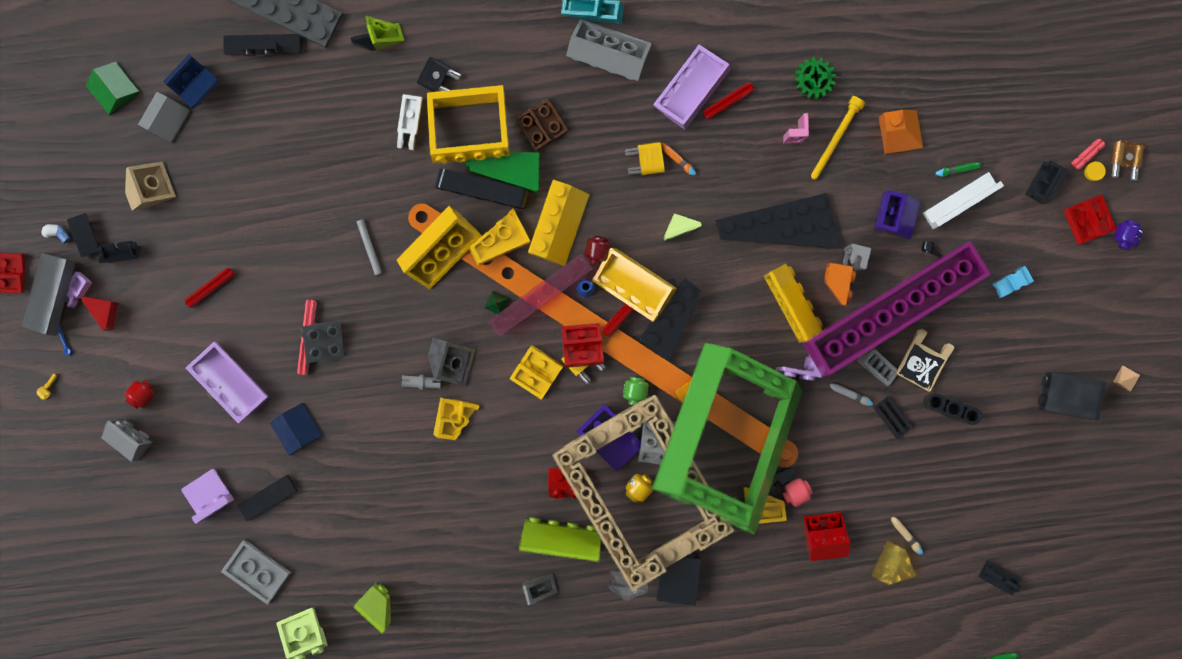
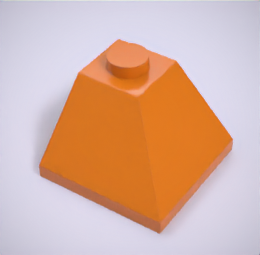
M898 110L885 112L879 117L885 154L923 148L917 111Z

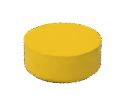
M1100 162L1089 163L1084 169V175L1090 181H1098L1106 173L1104 165Z

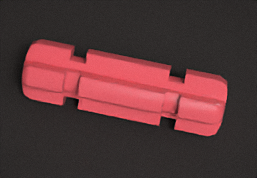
M1101 139L1095 140L1091 146L1072 162V166L1077 170L1081 169L1106 144Z

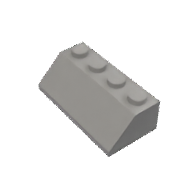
M580 19L571 36L566 56L575 61L590 64L592 67H599L610 73H616L625 76L627 79L638 81L652 43Z

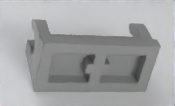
M856 244L846 246L844 248L846 252L843 265L847 266V262L850 259V263H854L853 271L860 272L865 270L871 248Z

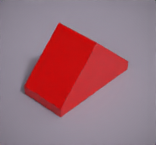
M83 297L81 300L102 331H111L114 326L118 303Z

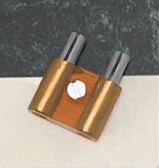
M1114 141L1111 165H1113L1112 177H1119L1121 166L1132 168L1130 180H1138L1139 169L1142 168L1145 145Z

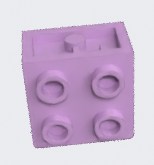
M810 355L805 358L804 368H807L806 371L788 367H776V371L788 377L800 375L799 379L815 381V378L822 376Z
M211 469L181 489L196 515L191 517L195 524L204 521L234 501V498L215 469Z

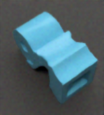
M1026 266L1019 267L1014 271L1015 274L1004 276L992 284L1000 298L1034 281Z

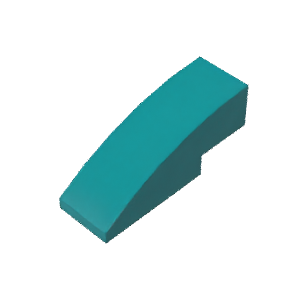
M563 0L561 14L584 20L621 24L624 5L621 1Z

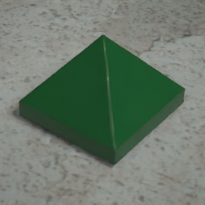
M492 291L484 308L502 316L510 299Z

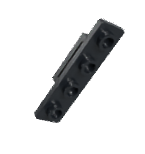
M299 34L225 35L223 37L225 55L253 57L256 55L300 54Z

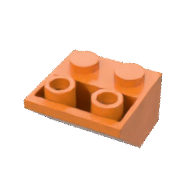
M827 263L824 282L839 304L846 305L847 302L851 301L852 290H849L850 282L854 283L856 271H853L852 266Z

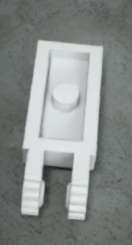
M403 94L397 130V148L403 147L404 134L410 135L409 150H414L422 97Z

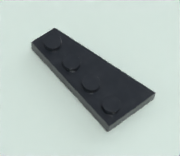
M685 278L654 322L651 321L638 338L639 341L670 362L701 290Z

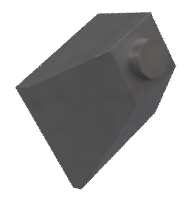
M433 338L428 359L434 379L466 386L476 349Z

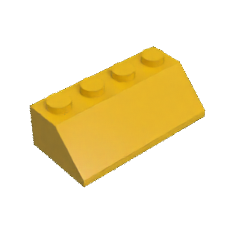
M553 180L528 251L529 255L565 266L590 194L571 185Z
M448 206L397 259V262L406 275L430 290L482 235L460 213Z
M784 264L764 275V278L799 343L822 331L821 327H823V324L818 316H814L812 312L814 308L811 302L803 296L805 292L802 285L796 283L794 270L791 266L788 267L787 264Z

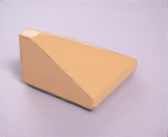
M1122 366L1113 383L1131 392L1140 375Z

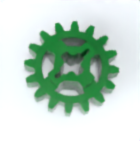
M812 57L811 62L805 59L804 65L799 64V70H796L794 73L798 76L794 79V82L798 83L796 90L802 89L800 95L806 93L807 99L814 95V99L817 100L819 94L824 98L826 92L830 93L832 91L830 86H834L836 83L832 81L836 74H831L834 67L828 68L829 61L824 64L822 63L823 58L816 61L815 57ZM810 67L809 74L803 75V72ZM813 74L815 75V78H818L817 82H815V79H811ZM827 82L825 87L820 89L821 83Z

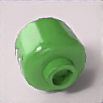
M630 377V380L624 382L623 398L629 400L628 404L633 405L647 399L649 384L645 382V379Z

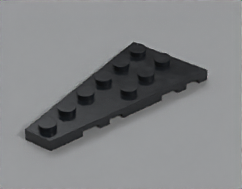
M827 193L715 221L720 240L841 249Z

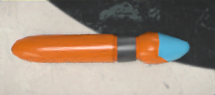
M661 143L662 150L679 164L686 173L690 175L696 174L691 164L687 163L667 144Z

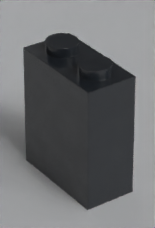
M692 552L666 567V572L659 575L656 593L657 601L696 605L701 558L697 556V553Z

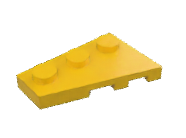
M512 209L492 229L472 244L470 251L479 266L529 244L530 240L516 212Z

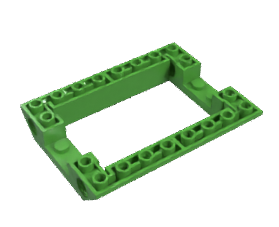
M705 343L652 489L682 503L695 504L721 516L720 520L755 534L802 394V389L798 382L731 348ZM722 374L729 377L740 376L765 388L764 394L781 400L773 417L745 504L686 477Z

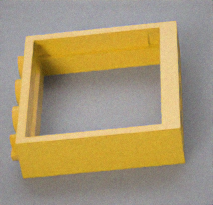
M503 85L427 93L430 155L433 163L445 164L452 161L465 162L472 159L484 160L492 157L510 156ZM499 102L502 142L437 149L435 108Z

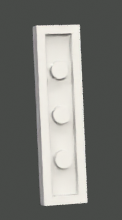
M988 172L928 209L923 215L932 229L937 228L1004 185L1001 181L996 183Z

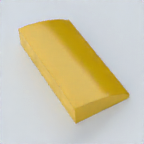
M610 248L607 260L602 262L592 280L653 322L658 318L677 290L676 287L617 248Z

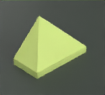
M674 213L664 235V241L699 229L702 226L701 222Z

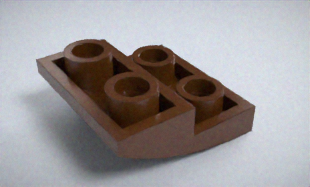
M549 98L533 109H528L515 119L535 151L570 131Z

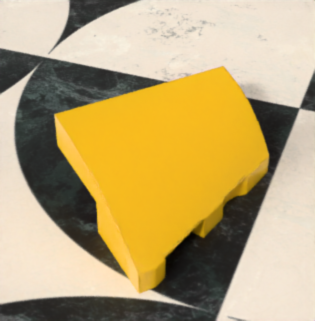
M440 397L433 435L441 439L456 440L461 434V429L469 423L468 419L475 410L479 409V404Z

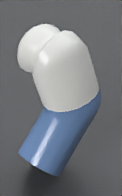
M47 224L42 228L41 233L46 238L58 236L64 244L72 239L61 225Z

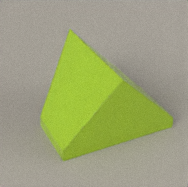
M366 16L367 28L377 51L405 41L399 23L393 24Z

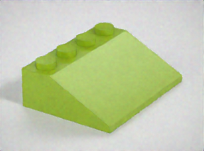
M530 517L529 520H525L519 550L599 561L601 537L593 525H587L586 528H582L577 523L568 522L567 525H561L560 521L549 520L547 523L541 522L540 518Z

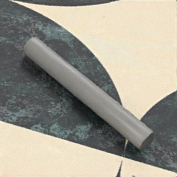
M364 219L359 220L356 223L375 276L380 275L382 271Z

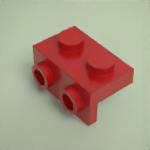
M548 468L549 497L554 499H562L564 497L578 499L561 469Z

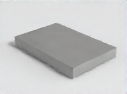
M245 539L221 571L267 605L270 604L292 573Z

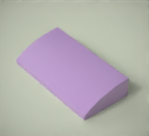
M698 45L653 104L654 107L686 130L730 72V64L701 45Z
M214 341L186 367L193 377L238 424L270 398L218 342Z

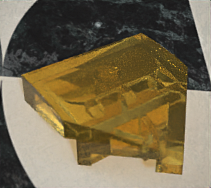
M887 541L871 576L889 585L917 577L907 551Z

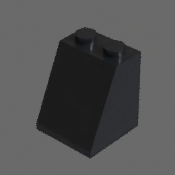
M1046 372V375L1042 378V394L1038 398L1039 410L1081 419L1099 420L1106 382Z

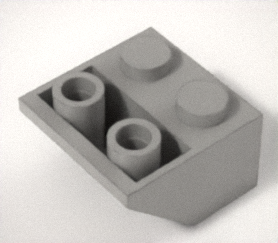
M127 419L109 420L105 425L101 438L131 462L138 461L153 443L148 439L149 436L143 431H137L133 427L134 424Z

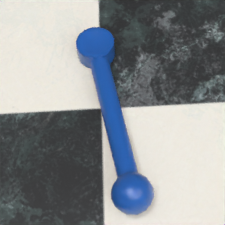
M58 325L57 331L64 346L63 353L71 355L72 349L68 348L61 327Z

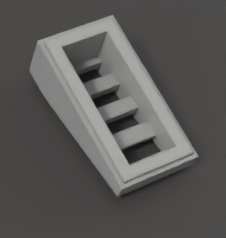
M875 348L867 351L857 359L858 363L886 386H889L897 376L895 374L897 368ZM878 359L879 361L876 363L874 367H872V365ZM884 364L885 366L883 367V369L880 372H878V370ZM890 369V373L884 378L883 376Z

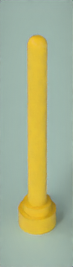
M852 96L850 99L847 114L811 174L813 180L818 179L855 113H858L859 110L862 111L866 104L862 99Z

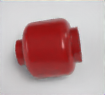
M145 380L142 383L134 381L124 393L125 401L137 410L139 407L145 408L154 397V392L151 390L153 386Z

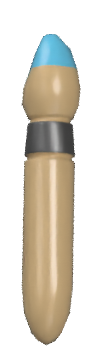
M891 517L893 525L911 545L912 549L918 554H923L921 545L916 542L905 526L896 517Z

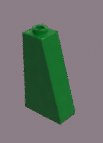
M510 152V156H502L500 158L466 160V167L470 168L472 174L539 194V153Z

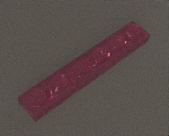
M581 253L489 320V324L497 335L501 337L585 276L593 268Z

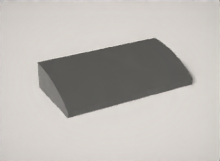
M45 253L41 254L22 327L46 335L56 336L76 264L75 261Z

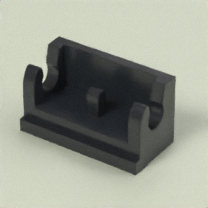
M1044 161L1025 195L1042 205L1049 203L1069 169L1053 161L1049 163Z

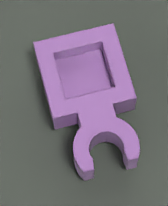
M75 271L71 278L65 302H68V307H76L78 298L82 299L92 284L81 272Z

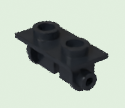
M132 240L118 242V248L115 247L114 243L100 244L96 248L97 253L101 254L99 263L138 259L141 246H137V243Z
M988 560L978 575L979 578L1010 595H1013L1015 591L1019 592L1022 587L1019 584L1021 578Z

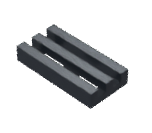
M889 396L873 407L895 438H899L901 434L912 428L911 424ZM886 402H888V404L891 406V408L903 422L905 427H902V425L899 423V421L896 419V417L885 404ZM881 406L898 427V432L879 409Z

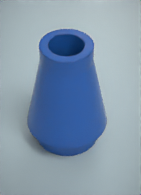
M590 279L580 280L576 286L577 293L585 298L592 296L595 292L594 282ZM588 284L589 289L583 290L582 286Z

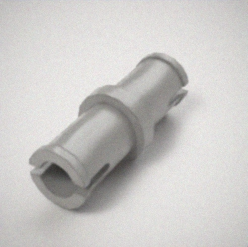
M421 374L420 376L402 375V387H416L419 390H423V388L441 389V380L434 379V377H424Z

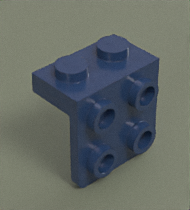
M188 54L163 82L194 109L202 104L204 98L210 92L215 90L219 80Z

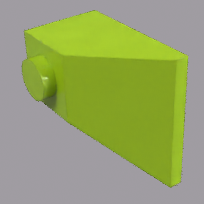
M375 583L353 607L383 633L391 623L390 595L387 594L388 590L383 585Z

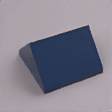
M303 403L281 413L270 422L289 456L323 436Z

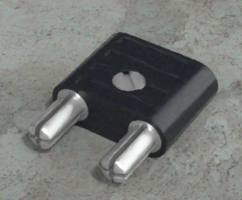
M429 57L417 80V84L433 92L450 91L443 87L447 76L459 80L461 74L451 70V66L433 57Z

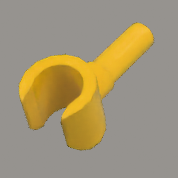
M53 373L48 382L37 390V395L41 399L46 400L51 396L52 393L48 389L57 378L56 374Z

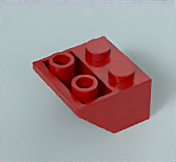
M841 512L803 517L810 561L849 557L850 540Z

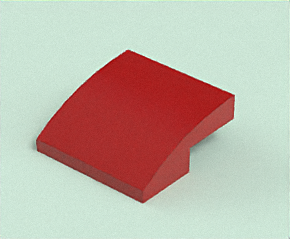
M1102 194L1063 210L1077 245L1117 230Z
M0 253V293H23L25 283L24 253Z
M600 323L561 327L565 368L604 364Z

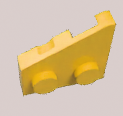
M743 487L744 498L746 501L750 488ZM768 495L759 524L787 521L785 501Z

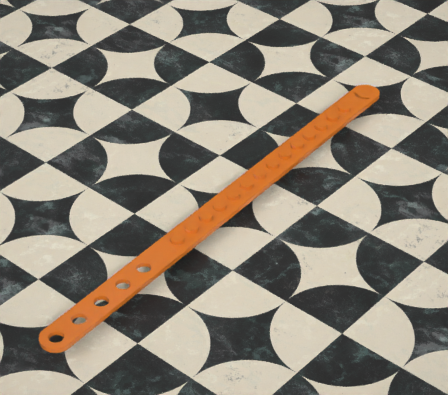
M417 204L410 210L408 220L413 228L423 233L441 213L427 204ZM424 211L427 213L428 218L426 222L419 223L416 220L418 212ZM470 249L461 257L462 260L563 326L600 323L603 352L680 401L674 391L689 380L691 381L692 377L619 329L611 337L606 336L602 332V328L608 323L607 321L507 256L502 255L493 259L489 265L481 264L479 266ZM510 267L513 269L514 275L511 279H505L502 276L504 268ZM715 393L707 419L761 454L770 428ZM788 439L778 464L780 467H789L798 458L796 445Z

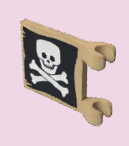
M918 329L895 374L930 392L954 346L949 343L945 344L939 354L921 344L927 335V331Z

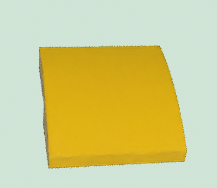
M531 345L513 372L510 380L542 400L564 365Z

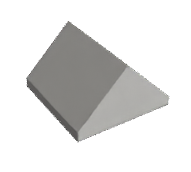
M156 92L138 125L173 143L190 110Z

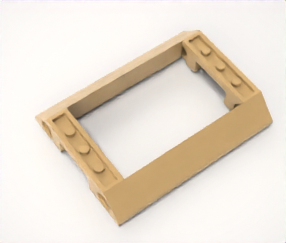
M656 395L627 408L571 441L553 454L554 459L632 591L666 572V567L698 548L702 551L734 532L731 524L720 520L721 516L696 505L704 519L703 522L637 560L579 461L584 457L588 458L596 453V450L628 431L632 432L639 428L645 421L649 424L665 452L674 426ZM692 459L686 477L709 487Z

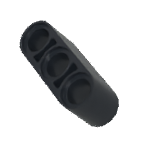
M928 394L923 401L924 406L928 410L965 424H978L982 418L979 409L941 394ZM933 397H936L938 400V404L936 407H932L931 405V399ZM951 404H954L956 407V411L953 414L949 412ZM969 411H972L974 414V417L971 421L967 419V413Z

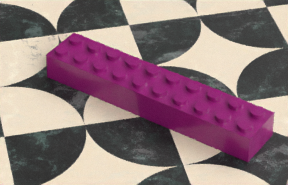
M971 241L966 242L807 339L802 344L822 377L829 376L991 274Z

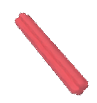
M306 300L303 326L315 324L317 301ZM301 337L297 374L308 375L310 363H306L304 340Z

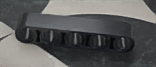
M439 168L435 188L522 210L526 209L530 193L529 190L441 168Z

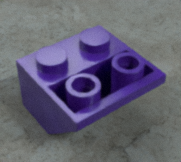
M891 190L885 191L881 197L873 230L911 239L920 202L906 194Z

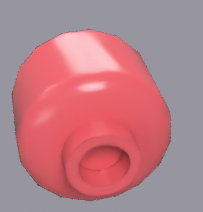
M800 478L785 484V492L782 493L786 503L791 502L794 507L810 501V495L813 494L808 482Z

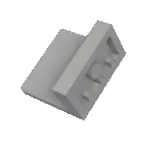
M645 421L643 422L638 462L661 465L665 452L649 424ZM671 421L672 425L675 426L676 422Z

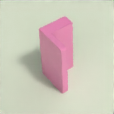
M804 113L798 120V129H789L784 134L783 143H803L808 138V113Z

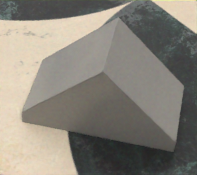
M553 574L527 580L523 583L528 605L558 593Z

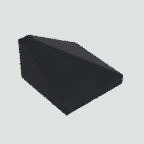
M368 33L350 38L354 46L370 51L375 50Z

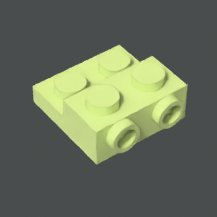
M309 608L276 623L286 659H306V655L310 653L312 655L320 654L324 651L323 648L328 646L323 628L319 625L314 608Z

